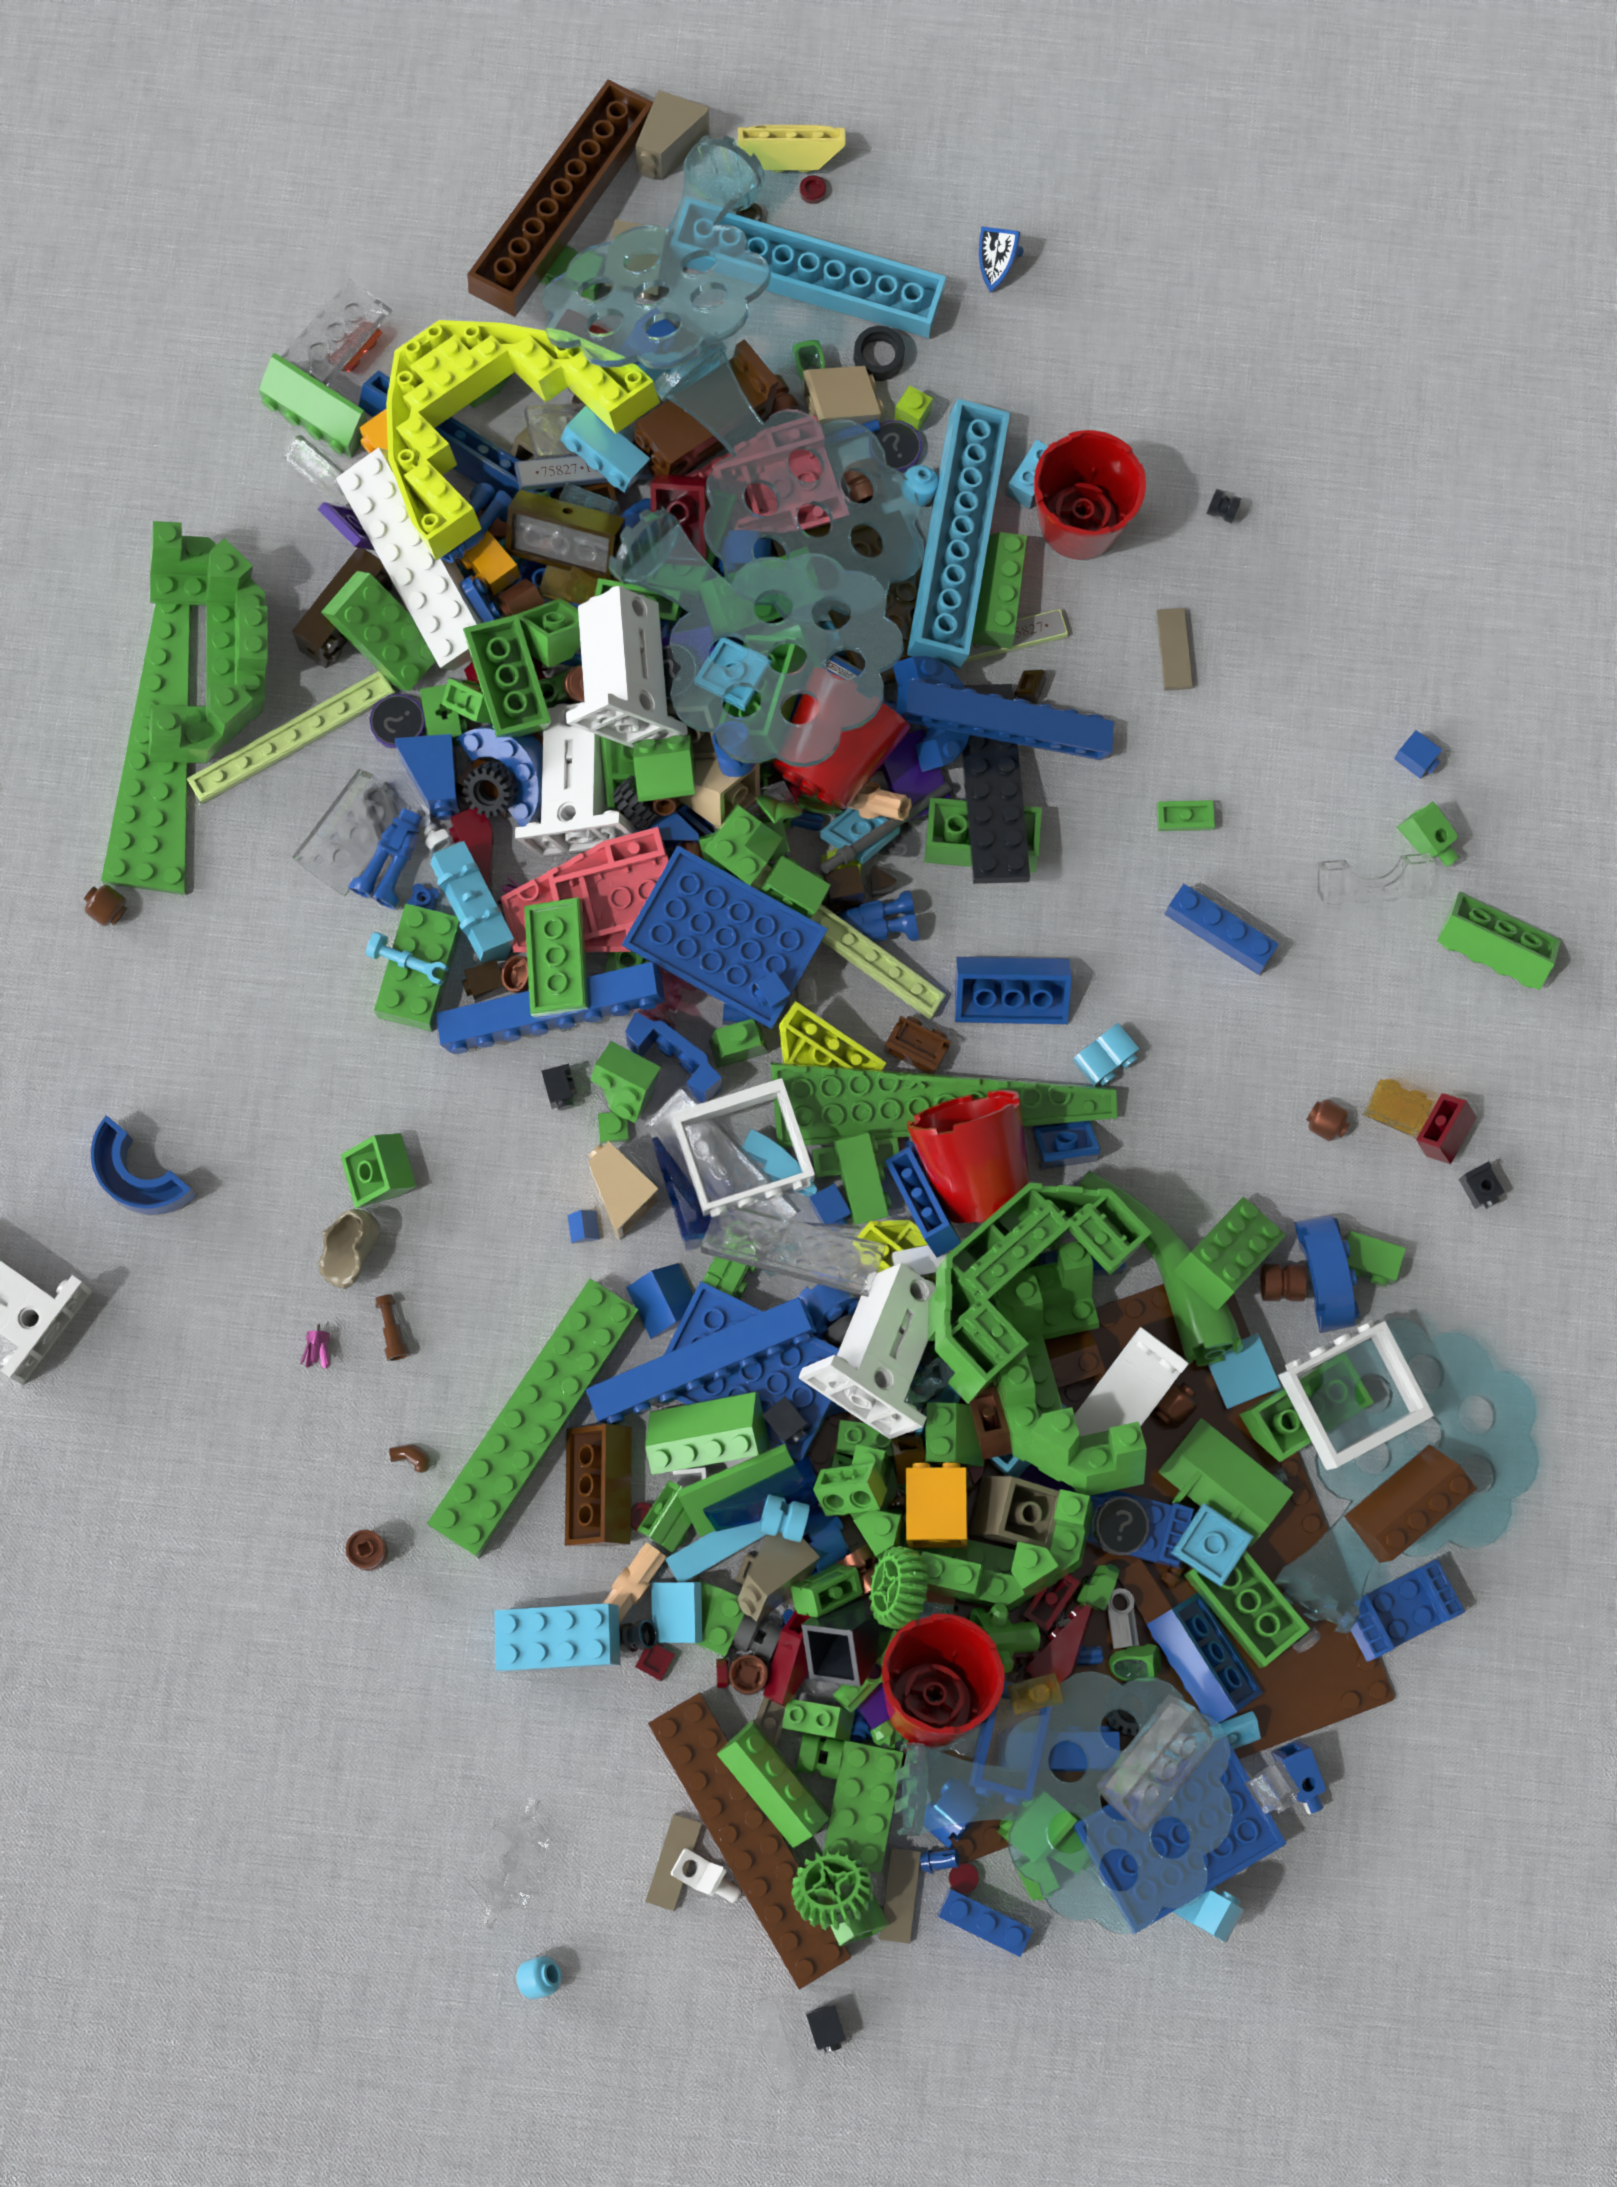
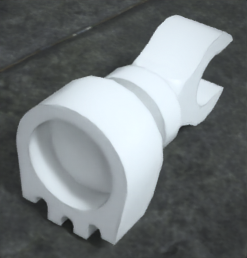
M421 805L425 817L422 818L418 827L422 828V834L426 838L425 844L431 853L438 852L452 845L453 839L449 832L445 831V829L439 830L438 826L431 822L429 809Z

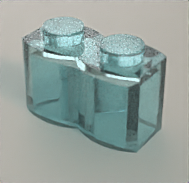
M941 1357L934 1359L922 1372L915 1373L904 1402L914 1405L917 1411H919L928 1400L935 1399L944 1393L950 1386L948 1381L955 1372Z

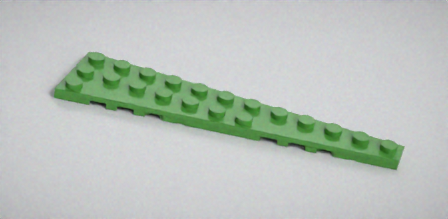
M155 603L101 877L103 884L186 895L187 772L189 763L149 761V706H190L191 605Z
M770 1062L772 1081L780 1078L783 1079L805 1146L833 1143L832 1139L863 1131L868 1132L870 1137L874 1136L875 1140L910 1137L907 1122H915L914 1115L936 1104L973 1094L974 1099L988 1097L987 1092L993 1090H1011L1019 1094L1023 1126L1118 1118L1115 1088ZM775 1098L773 1101L777 1144L782 1148L793 1147L777 1098Z

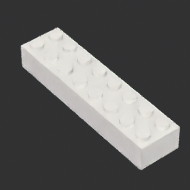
M378 447L338 476L336 480L439 667L456 670L472 659L463 628L481 624L483 621L462 588L461 581L464 578L455 561L449 563L441 558L436 561L412 525L388 460V450Z

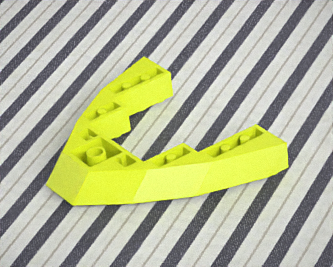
M438 320L396 349L386 402L388 460L412 525L435 560L437 561L481 530L474 508L442 476L454 468L457 463L449 443L434 429L515 372L545 402H548L563 390L569 388L617 434L660 403L654 381L637 365L569 335L506 323Z

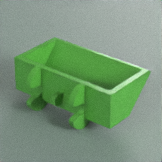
M1202 1418L1158 1471L1180 1489L1172 1503L1179 1504L1185 1495L1199 1506L1205 1503L1254 1536L1249 1543L1250 1547L1266 1530L1294 1493Z

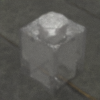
M1281 1761L1262 1769L1244 1783L1264 1814L1275 1809L1278 1813L1284 1811L1293 1804L1291 1798L1300 1792Z

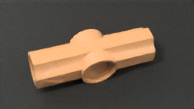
M867 782L847 808L858 810L860 817L866 819L885 816L904 821L909 816L912 805L911 798H907L906 795L881 790L878 783Z
M647 1542L637 1556H635L630 1566L626 1567L611 1587L613 1590L602 1603L619 1605V1624L626 1617L631 1607L636 1605L650 1586L649 1582L667 1558Z

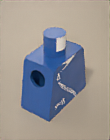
M1295 1740L1272 1750L1271 1754L1289 1795L1296 1801L1303 1803L1307 1814L1322 1810L1324 1807L1319 1794L1325 1792L1326 1787L1311 1747L1299 1740Z

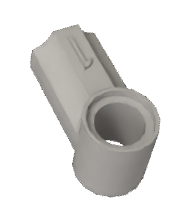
M1116 1589L1112 1592L1106 1607L1113 1649L1139 1646L1134 1614V1597L1126 1589ZM1115 1595L1125 1597L1127 1601L1125 1610L1119 1611L1114 1608L1112 1599Z

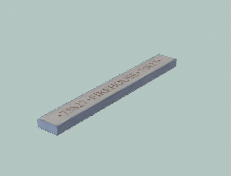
M727 446L726 448H724L723 450H721L720 452H718L717 454H715L714 456H712L711 458H709L708 460H706L690 472L694 471L697 468L701 469L702 467L709 464L711 460L715 459L718 456L721 457L727 454L728 452H730L729 446ZM580 456L518 461L514 466L519 489L524 491L608 482L606 477L597 470L590 468ZM648 465L638 479L653 478Z

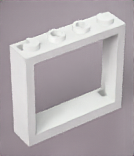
M782 1078L672 1113V1121L704 1216L711 1214V1217H718L726 1214L728 1208L737 1205L740 1209L754 1205L756 1199L765 1196L767 1200L774 1199L783 1195L782 1191L790 1188H794V1191L802 1190L811 1185L810 1182L814 1181L815 1173ZM777 1098L802 1173L709 1202L685 1127Z
M1371 1320L1357 1327L1358 1334L1351 1337L1349 1333H1346L1334 1339L1335 1346L1326 1349L1325 1345L1309 1352L1310 1359L1302 1362L1301 1358H1298L1284 1365L1287 1371L1278 1375L1326 1470L1337 1468L1434 1416L1385 1321L1374 1325ZM1372 1338L1410 1413L1335 1452L1297 1376Z

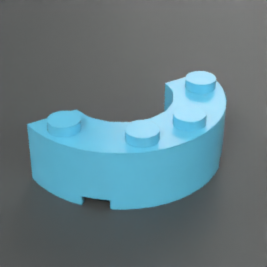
M1213 1887L1173 1911V1913L1227 1943L1244 1910L1238 1906L1241 1900L1225 1891H1221L1220 1895L1215 1893L1217 1888Z

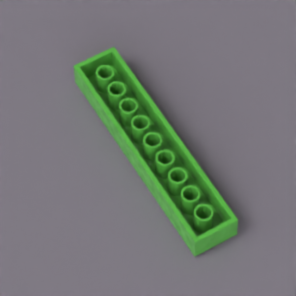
M592 1279L588 1280L427 1522L429 1527L479 1559L586 1397V1389L593 1386L638 1318L639 1310Z

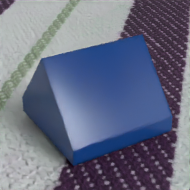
M579 1210L568 1215L572 1244L600 1240L596 1211Z

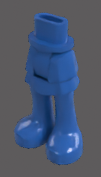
M479 483L475 485L469 495V504L474 508L476 515L480 510L484 511L478 519L481 530L445 554L441 559L453 563L457 558H463L466 552L484 539L485 533L496 519L499 518L502 522L507 523L508 506L513 500L507 493L499 490L495 495L494 488L490 484Z
M402 808L398 818L393 817V823L381 834L382 839L377 843L378 847L366 870L361 876L353 878L348 888L362 897L371 898L372 896L379 904L396 910L399 904V898L395 893L396 883L407 861L411 860L412 852L415 851L417 834L420 832L418 826L423 817ZM388 856L393 858L391 864L373 894L379 873Z

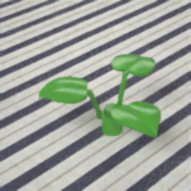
M760 764V781L762 782L763 795H758L756 801L763 810L761 820L770 818L774 824L782 820L785 830V828H789L794 817L802 815L803 811L801 808L822 814H842L844 812L839 807L823 803L815 795L813 798L805 794L798 795L797 800L799 802L796 805L768 796L767 777H770L772 772Z

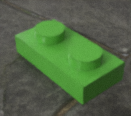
M1213 800L1158 801L1156 804L1158 831L1214 830Z

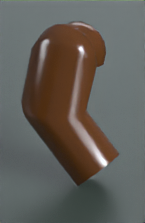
M410 1444L389 1448L391 1462L408 1460L415 1465V1471L418 1473L429 1470L430 1457L428 1453L417 1445Z

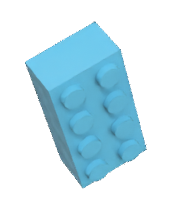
M606 1603L494 1610L496 1671L512 1672L621 1665L619 1605Z

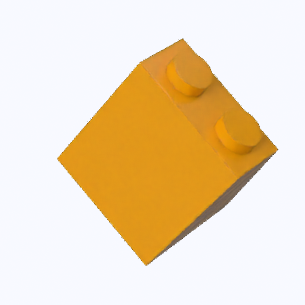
M915 1463L912 1465L913 1468H906V1540L908 1548H968L966 1467L960 1468L959 1463H943L942 1468H930L928 1463Z

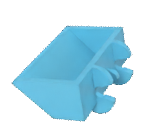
M460 842L433 853L430 865L438 878L437 883L445 892L461 923L459 926L467 935L480 962L495 959L497 961L507 960L514 937L465 842Z

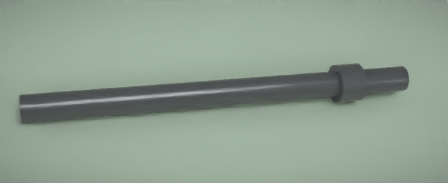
M944 783L913 803L909 816L904 821L891 818L853 844L844 845L838 849L836 855L821 864L822 871L828 874L841 864L846 865L853 861L856 854L928 808L930 797L943 798L952 791L950 785Z

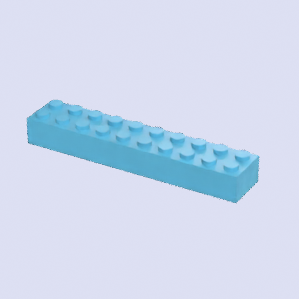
M688 201L671 248L672 263L926 338L930 336L946 282V276L691 201Z
M958 398L949 414L938 475V487L935 492L908 645V656L932 657L947 666L958 669L962 667L969 656L1010 412Z

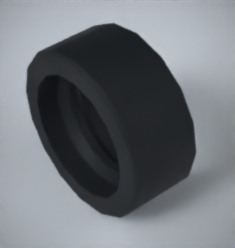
M877 325L865 329L855 341L853 355L855 366H865L868 375L872 374L875 381L891 379L899 373L903 366L905 353L903 339L895 330L886 326ZM874 341L886 342L894 348L895 358L888 365H872L864 359L863 350L865 346Z

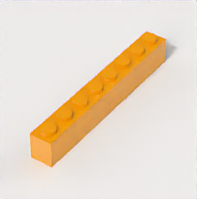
M385 409L359 427L363 437L360 442L369 454L378 447L388 450L387 410ZM488 530L484 535V539L478 545L466 552L463 558H458L467 571L472 569L476 574L474 578L479 577L493 596L520 578L517 564Z

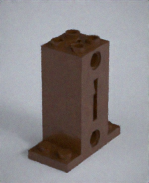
M744 339L736 344L732 359L636 421L633 445L650 458L648 466L654 479L659 474L684 476L749 431L753 430L755 434L766 430L779 380Z

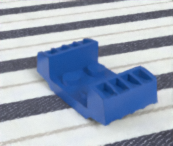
M638 1012L634 1013L625 1030L627 1046L633 1053L643 1057L653 1043L656 1042L658 1044L657 1049L669 1058L673 1055L681 1061L679 1063L680 1067L692 1075L687 1081V1095L700 1103L710 1101L722 1091V1077L708 1064L707 1055L662 1020L652 1021Z
M1118 1490L1090 1495L1094 1512L1087 1539L1088 1544L1109 1550L1101 1542L1098 1534L1097 1520L1099 1514L1109 1501L1116 1498H1129L1137 1502L1144 1510L1148 1520V1532L1144 1542L1138 1549L1130 1553L1121 1554L1182 1569L1184 1562L1171 1554V1552L1197 1513L1193 1508L1176 1503L1168 1505Z
M1438 1559L1339 1608L1367 1662L1465 1613Z

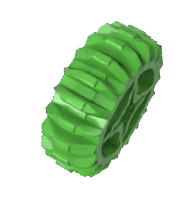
M901 1546L892 1547L891 1549H886L884 1555H880L879 1564L874 1566L875 1572L871 1576L873 1580L870 1586L871 1595L869 1599L872 1600L870 1608L874 1611V1619H877L878 1623L885 1627L900 1629L909 1622L918 1620L919 1612L924 1610L923 1604L924 1601H927L926 1591L929 1589L927 1587L929 1576L926 1575L928 1567L924 1564V1557L920 1556L919 1551Z
M828 1849L826 1856L823 1857L816 1852V1860L813 1862L806 1859V1868H798V1877L793 1878L792 1884L794 1888L791 1892L793 1900H795V1908L800 1912L804 1921L809 1920L813 1927L821 1924L825 1931L829 1925H833L834 1929L838 1931L839 1924L844 1922L845 1925L850 1927V1919L852 1918L860 1921V1911L868 1912V1902L873 1901L872 1891L874 1890L870 1870L865 1867L861 1858L856 1860L852 1852L845 1856L841 1849H839L836 1855H832V1852ZM828 1884H831L833 1890H830Z

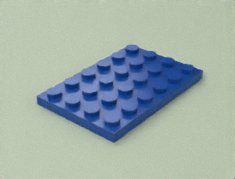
M677 846L621 945L772 1030L789 998L773 1009H770L767 1004L762 1006L754 994L757 990L755 983L775 970L792 995L828 929L682 847Z
M700 1281L664 1355L760 1314L763 1311ZM811 1335V1340L804 1344L795 1346L793 1343L783 1347L784 1352L773 1357H768V1355L762 1356L757 1359L758 1363L751 1367L741 1369V1366L730 1370L731 1375L723 1379H709L703 1382L704 1386L698 1390L688 1392L686 1389L677 1393L678 1397L676 1400L687 1405L758 1391L764 1414L786 1396L795 1403L813 1427L807 1431L809 1435L797 1445L794 1443L788 1445L782 1441L764 1418L770 1446L776 1448L785 1444L792 1458L803 1463L833 1401L799 1379L802 1368L833 1355L837 1356L839 1349Z
M1226 1737L1073 1825L1074 1830L1132 1934H1136L1287 1844Z

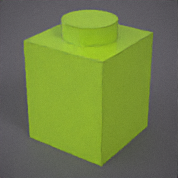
M909 385L896 405L894 420L903 421L919 432L931 413L933 398Z

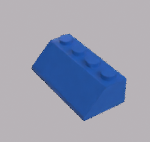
M956 957L955 1022L1068 1025L1072 977L1069 959Z
M1198 1592L1147 1624L1153 1639L1162 1648L1169 1664L1175 1669L1182 1680L1185 1690L1191 1694L1199 1707L1201 1715L1208 1721L1211 1727L1237 1713L1263 1693Z

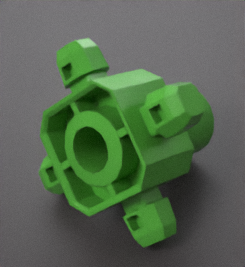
M1002 1603L995 1604L989 1613L983 1608H974L971 1611L970 1621L982 1628L996 1644V1649L1004 1665V1673L1012 1671L1014 1664L1012 1657L1014 1653L1035 1652L1038 1650L1040 1633L1035 1622L1011 1623L1008 1619L1009 1612Z

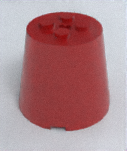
M1097 430L1075 431L1050 444L1037 463L1034 475V493L1041 533L1047 544L1062 556L1076 560H1087L1102 555L1113 546L1136 516L1143 503L1146 492V475L1142 463L1140 464L1132 452L1133 449L1118 437Z
M814 669L788 727L780 754L776 756L773 766L783 774L782 777L785 780L800 786L798 790L811 798L815 795L817 799L829 806L834 805L846 809L907 735L910 725L879 699L873 697L872 701L856 693L859 688L856 685L827 671Z
M988 1091V1097L974 1099L973 1094L954 1098L914 1115L915 1122H907L910 1136L938 1199L953 1223L985 1222L1030 1183L1021 1100L1019 1094L1015 1091Z
M932 1614L929 1617L909 1622L892 1638L883 1659L882 1681L889 1719L896 1731L906 1740L928 1748L946 1746L977 1727L993 1712L1000 1700L1004 1687V1665L996 1649V1644L982 1628L960 1616ZM931 1695L937 1697L935 1702L928 1700Z

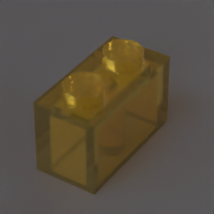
M1388 1078L1385 1080L1380 1079L1373 1088L1363 1115L1415 1138L1424 1125L1433 1101L1428 1100L1427 1095L1420 1091L1411 1090L1410 1092L1401 1088V1084L1395 1080Z

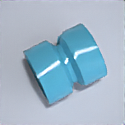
M768 1495L759 1532L772 1536L782 1533L784 1539L800 1543L808 1518L809 1505L796 1501L786 1504L785 1498Z

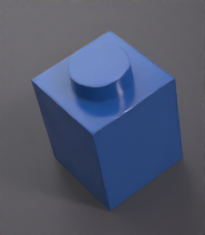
M1415 730L1400 748L1394 759L1421 779L1426 771L1431 774L1441 761L1437 757L1442 749Z
M835 1183L809 1197V1203L825 1231L832 1228L833 1232L848 1225L847 1220L850 1219L851 1212Z

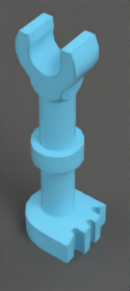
M378 932L372 933L366 947V956L373 959L383 956L397 962L399 967L404 969L409 967L426 974L428 979L434 984H443V981L435 977V973L439 969L448 971L449 968L441 962L427 963L413 957L412 953L406 950L400 952L386 945L389 937Z

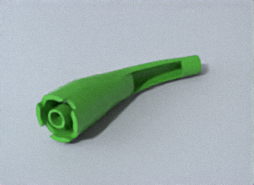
M1089 1170L1079 1187L1088 1190H1098L1099 1188L1111 1189L1152 1232L1144 1241V1245L1157 1263L1184 1355L1189 1363L1188 1365L1193 1360H1196L1197 1366L1212 1365L1225 1361L1223 1355L1231 1350L1234 1351L1235 1355L1241 1352L1243 1349L1242 1340L1227 1303L1225 1302L1217 1311L1173 1272L1192 1251L1187 1244L1149 1207L1127 1191Z

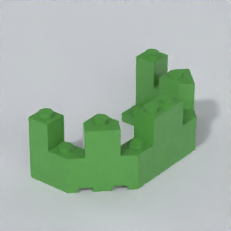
M153 521L150 547V603L206 606V707L150 705L149 761L207 763L214 757L217 751L234 739L247 724L255 720L263 711L265 702V670L268 660L267 606H265V592L251 579L253 565L225 538L216 545L209 537L182 536V522Z
M1030 1182L947 1254L936 1269V1291L928 1300V1340L935 1341V1351L955 1372L948 1383L967 1404L987 1388L1001 1370L1029 1344L988 1301L994 1294L1046 1248L1051 1251L1070 1233L1088 1250L1091 1256L1109 1275H1112L1151 1235L1152 1232L1111 1189L1099 1188L1098 1190H1088L1077 1186H1042V1183Z
M1079 1241L1057 1245V1262L1031 1267L1027 1271L1021 1270L1004 1286L997 1296L996 1309L1029 1344L1001 1370L993 1382L995 1387H997L1010 1431L1013 1456L1023 1462L1025 1460L1037 1466L1039 1471L1059 1482L1062 1480L1071 1485L1080 1494L1090 1496L1144 1484L1147 1448L1139 1421L1110 1427L1107 1431L1080 1436L1072 1407L1066 1409L1062 1407L1044 1340L1099 1328V1320L1092 1299L1093 1261L1088 1250Z
M856 1445L852 1465L875 1463L887 1488L880 1510L850 1513L871 1550L879 1560L880 1555H884L886 1549L898 1546L908 1548L906 1540V1514H903L898 1509H889L887 1506L896 1496L895 1491L901 1490L902 1493L906 1494V1484L897 1485L893 1462L886 1451ZM1060 1489L1054 1515L1056 1526L1050 1551L1044 1547L1017 1542L1016 1550L972 1540H968V1548L910 1549L919 1551L920 1556L924 1557V1564L928 1567L926 1575L929 1576L927 1581L929 1589L927 1591L989 1607L1002 1603L1008 1611H1012L1026 1600L1055 1584L1059 1579L1082 1567L1094 1507L1090 1496Z

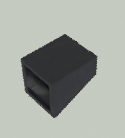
M855 1598L818 1618L811 1617L801 1624L810 1680L859 1687L864 1684L893 1631L892 1628L885 1627L879 1624L877 1619H874V1611L870 1608L872 1600Z

